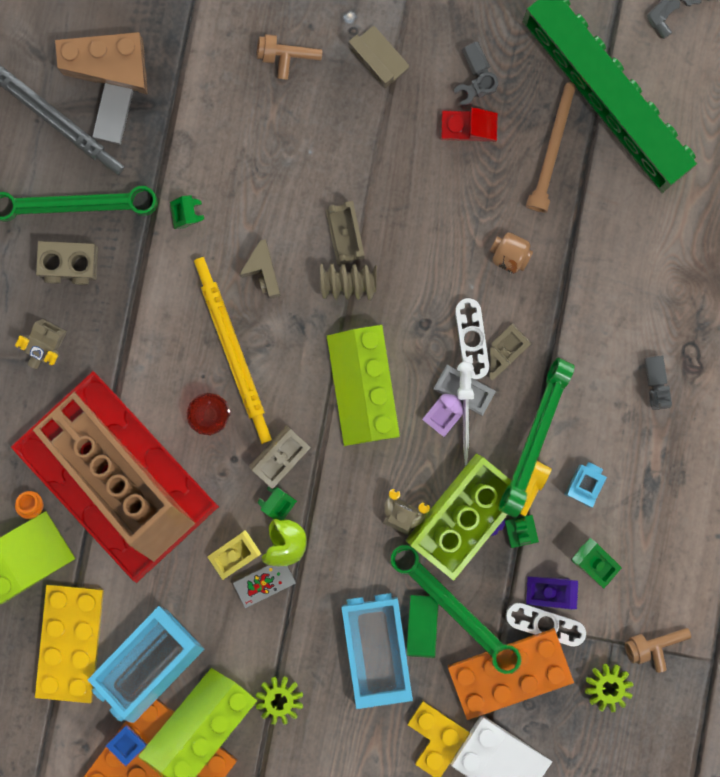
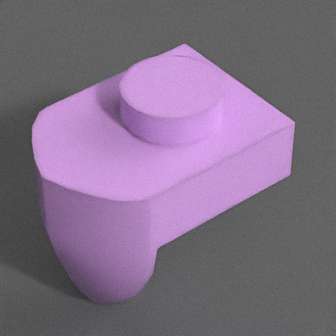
M443 394L422 420L445 437L463 415V404L456 395Z

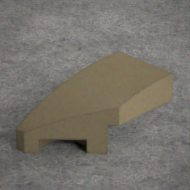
M513 323L492 342V347L490 348V379L492 381L532 344Z

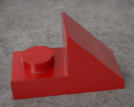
M471 108L470 111H442L441 140L497 142L498 113L478 108Z

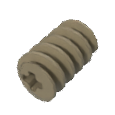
M321 263L320 291L323 299H327L330 291H332L334 299H338L342 291L346 300L350 299L352 292L355 293L357 300H361L364 292H366L368 300H372L374 293H376L377 265H375L372 273L369 272L368 266L364 265L360 273L356 264L352 265L350 272H347L345 264H341L339 271L336 272L334 264H330L328 270L325 271Z

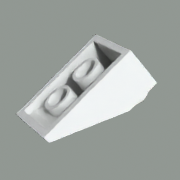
M483 715L478 718L470 730L469 736L451 761L452 767L467 777H543L552 763L550 759Z

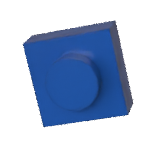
M128 724L106 745L125 766L147 746Z

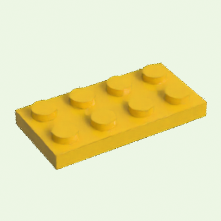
M46 585L35 698L81 703L93 702V692L91 690L94 687L88 679L96 672L104 590Z

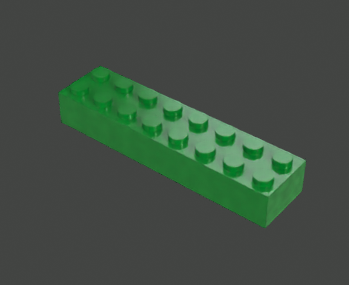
M537 0L527 8L522 21L523 24L567 78L575 84L576 89L660 192H665L697 165L694 160L696 158L694 152L687 145L683 146L676 138L678 134L673 126L669 123L665 124L658 116L660 112L655 104L651 101L647 103L641 95L642 89L633 79L629 81L623 73L624 67L615 57L611 58L605 51L606 45L597 35L593 36L589 32L587 21L581 14L578 13L576 15L571 10L569 0Z

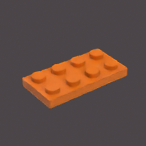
M555 628L507 644L515 647L522 657L520 668L513 674H503L496 670L492 662V656L488 652L448 665V670L467 720L574 683ZM506 649L498 653L496 661L499 668L512 670L515 667L517 656L514 651Z

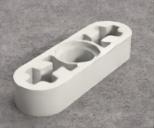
M466 298L461 300L455 309L462 362H470L472 364V355L466 357L465 351L476 352L482 349L483 355L477 354L478 363H483L484 368L480 369L478 375L471 371V378L478 380L483 378L489 371L482 312L476 300ZM465 304H469L470 308L476 309V313L472 314L471 319L472 323L478 322L479 327L469 326L462 329L461 324H467L466 315H461L460 310L465 308ZM474 331L479 334V345L469 347L465 344L464 336L467 332Z
M514 603L506 611L507 622L516 629L535 635L539 634L541 631L538 628V621L540 618L548 616L554 622L553 628H555L556 633L559 629V620L564 621L562 624L564 628L572 629L573 625L577 626L576 630L580 633L579 638L574 637L572 641H569V636L566 633L559 632L558 639L560 643L578 646L586 638L585 627L576 620L523 603ZM519 608H523V614L532 617V611L537 612L533 619V628H527L530 622L520 620L519 624L515 623V618L511 616V613L513 611L517 612Z

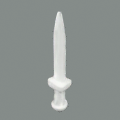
M462 362L457 367V371H460V388L457 391V397L460 400L463 399V450L465 466L467 465L469 450V399H474V392L471 388V371H474V367L470 362Z

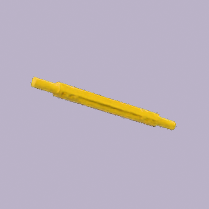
M198 258L194 260L203 285L201 290L249 419H253L261 444L272 441L263 417L265 411L217 282H213L205 258Z

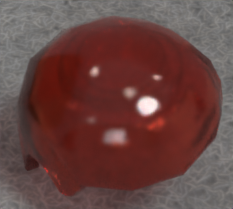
M209 392L199 394L193 398L186 412V418L190 427L198 434L209 436L222 431L231 416L227 401L218 394Z

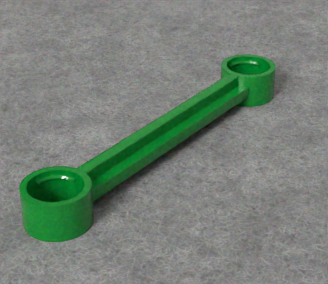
M138 186L130 193L29 198H14L9 193L0 192V198L8 197L13 204L11 213L5 217L0 216V221L8 222L21 214L133 210L140 216H147L156 210L158 199L153 190L147 186ZM143 191L149 192L153 199L152 206L145 211L138 210L133 205L135 195Z
M559 357L549 369L546 378L548 383L511 483L504 491L499 503V511L514 518L520 514L527 499L526 489L563 389L570 382L575 365Z
M401 545L392 552L391 564L393 568L401 574L409 575L492 656V662L496 670L503 674H513L520 668L522 663L520 652L511 645H504L420 563V555L413 547ZM409 550L415 555V563L409 570H401L395 563L396 556L401 551ZM506 649L515 652L517 663L512 670L499 668L496 661L499 652Z

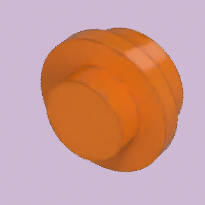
M33 491L20 494L15 502L16 512L24 519L36 518L42 512L44 506L41 496Z

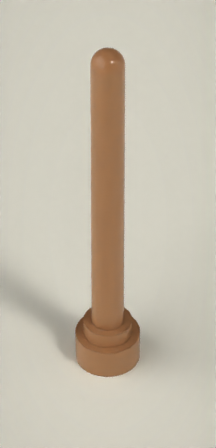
M568 82L564 86L536 190L532 192V195L528 196L526 207L533 211L548 212L550 200L548 199L549 194H547L575 92V84L572 82Z

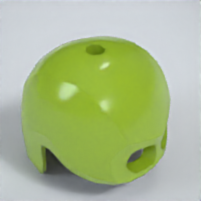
M273 519L269 526V535L274 546L270 547L267 553L261 557L262 562L266 565L279 567L295 564L302 558L306 550L307 539L305 531L299 524L293 521Z

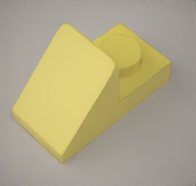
M245 530L207 557L222 580H224L261 555V553Z

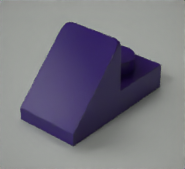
M527 577L526 605L577 609L578 580Z

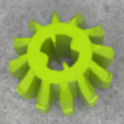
M606 663L602 664L603 673L593 668L592 672L597 677L595 679L586 677V682L593 685V687L585 689L586 694H594L589 702L592 705L599 702L598 709L600 711L605 710L607 703L611 712L616 711V702L622 708L626 707L622 697L631 699L633 696L625 691V689L633 687V682H623L629 676V673L623 671L618 675L620 666L616 664L612 667L611 672ZM605 682L615 683V686H612L615 689L613 693L610 694L607 691L603 693L602 690L606 689L603 686Z
M276 676L272 677V688L268 683L263 682L261 686L267 693H256L257 698L265 700L257 703L256 708L267 709L261 717L266 719L272 714L271 724L274 725L277 722L278 716H281L284 725L288 723L286 714L296 719L298 714L292 708H303L301 702L294 701L302 698L303 692L293 693L292 691L297 688L298 684L293 682L290 687H287L288 677L286 676L283 677L281 685H278ZM276 694H282L281 697L286 696L287 700L284 701L283 707H277L278 703L276 705L273 704L272 701L275 700Z

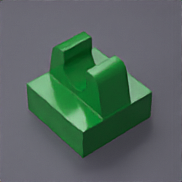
M192 195L181 196L170 202L174 229H184L204 220V215H195L194 207L202 204L200 199H194Z
M269 486L267 490L272 493L266 502L262 499L258 500L261 511L273 519L284 520L297 500L280 488L274 487L272 489Z
M532 514L526 517L505 520L510 548L539 542Z

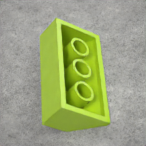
M382 325L327 335L344 446L399 438L400 434Z
M475 454L429 510L424 521L412 531L405 541L454 581L507 516V514L499 511L498 508L501 497L510 485L511 480L484 457Z
M211 668L138 757L161 777H196L255 705L257 700L236 682Z

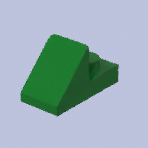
M591 538L579 548L572 558V562L603 589L622 569Z

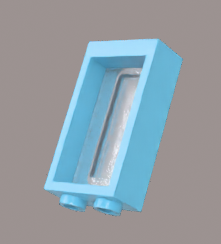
M391 593L375 595V601L364 602L363 597L347 599V605H342V614L356 709L413 701L398 598H392Z
M158 606L88 679L94 687L91 691L102 702L106 700L112 706L109 711L116 719L121 722L126 720L134 723L202 653L204 648L168 610Z

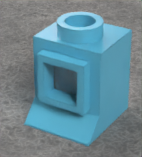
M589 462L586 466L579 465L564 495L584 503L587 507L593 508L607 478L601 474L603 469Z

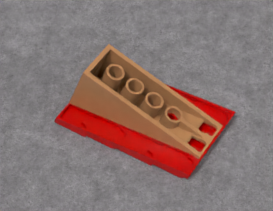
M94 371L11 446L12 450L135 583L139 582L147 572L152 570L187 535L192 533L209 515L219 508L195 479Z

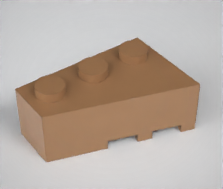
M139 32L55 40L57 67L62 75L95 83H107L129 88L148 95L144 45Z

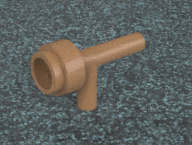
M265 34L264 37L259 36L257 59H262L264 63H274L275 55L280 56L277 78L288 80L291 57L321 61L322 49L277 44L276 35Z
M688 628L648 641H646L642 634L629 638V641L625 642L626 654L631 663L642 664L651 660L652 653L656 672H664L667 668L662 648L691 639V633Z

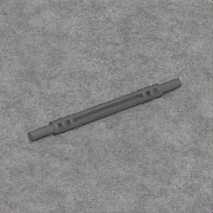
M0 65V86L88 154L93 160L98 159L117 175L122 173L125 166L104 151L105 147Z

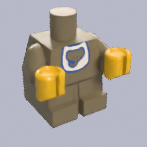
M41 319L35 322L30 336H19L15 346L17 348L21 347V350H25V353L31 356L28 365L34 369H38L41 361L54 365L60 356L57 350L61 346L67 331Z
M391 489L384 504L386 517L383 524L409 536L411 529L416 528L424 521L430 506H425V503L422 502L419 504L418 509L411 505L406 507L405 502L398 500L400 492H395V489Z

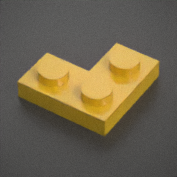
M423 700L407 723L412 729L430 740L416 760L415 765L433 777H441L470 734L468 730Z

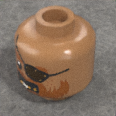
M511 232L506 233L503 238L497 236L490 249V252L494 253L493 264L512 274L517 273L519 270L524 271L533 254V251L530 250V242Z

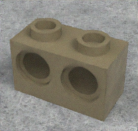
M38 241L36 275L44 278V283L60 284L61 279H72V284L89 285V280H96L98 247L95 244ZM58 256L60 259L59 267L55 270H48V259ZM82 257L87 258V268L81 272L76 271L74 266L76 260Z

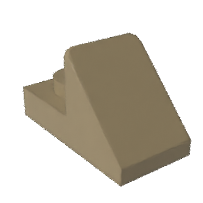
M266 239L260 240L240 276L243 278L263 272V276L258 277L263 294L268 293L269 298L272 299L281 295Z

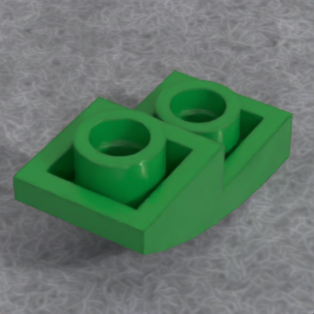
M411 595L407 656L435 658L439 604L431 596Z

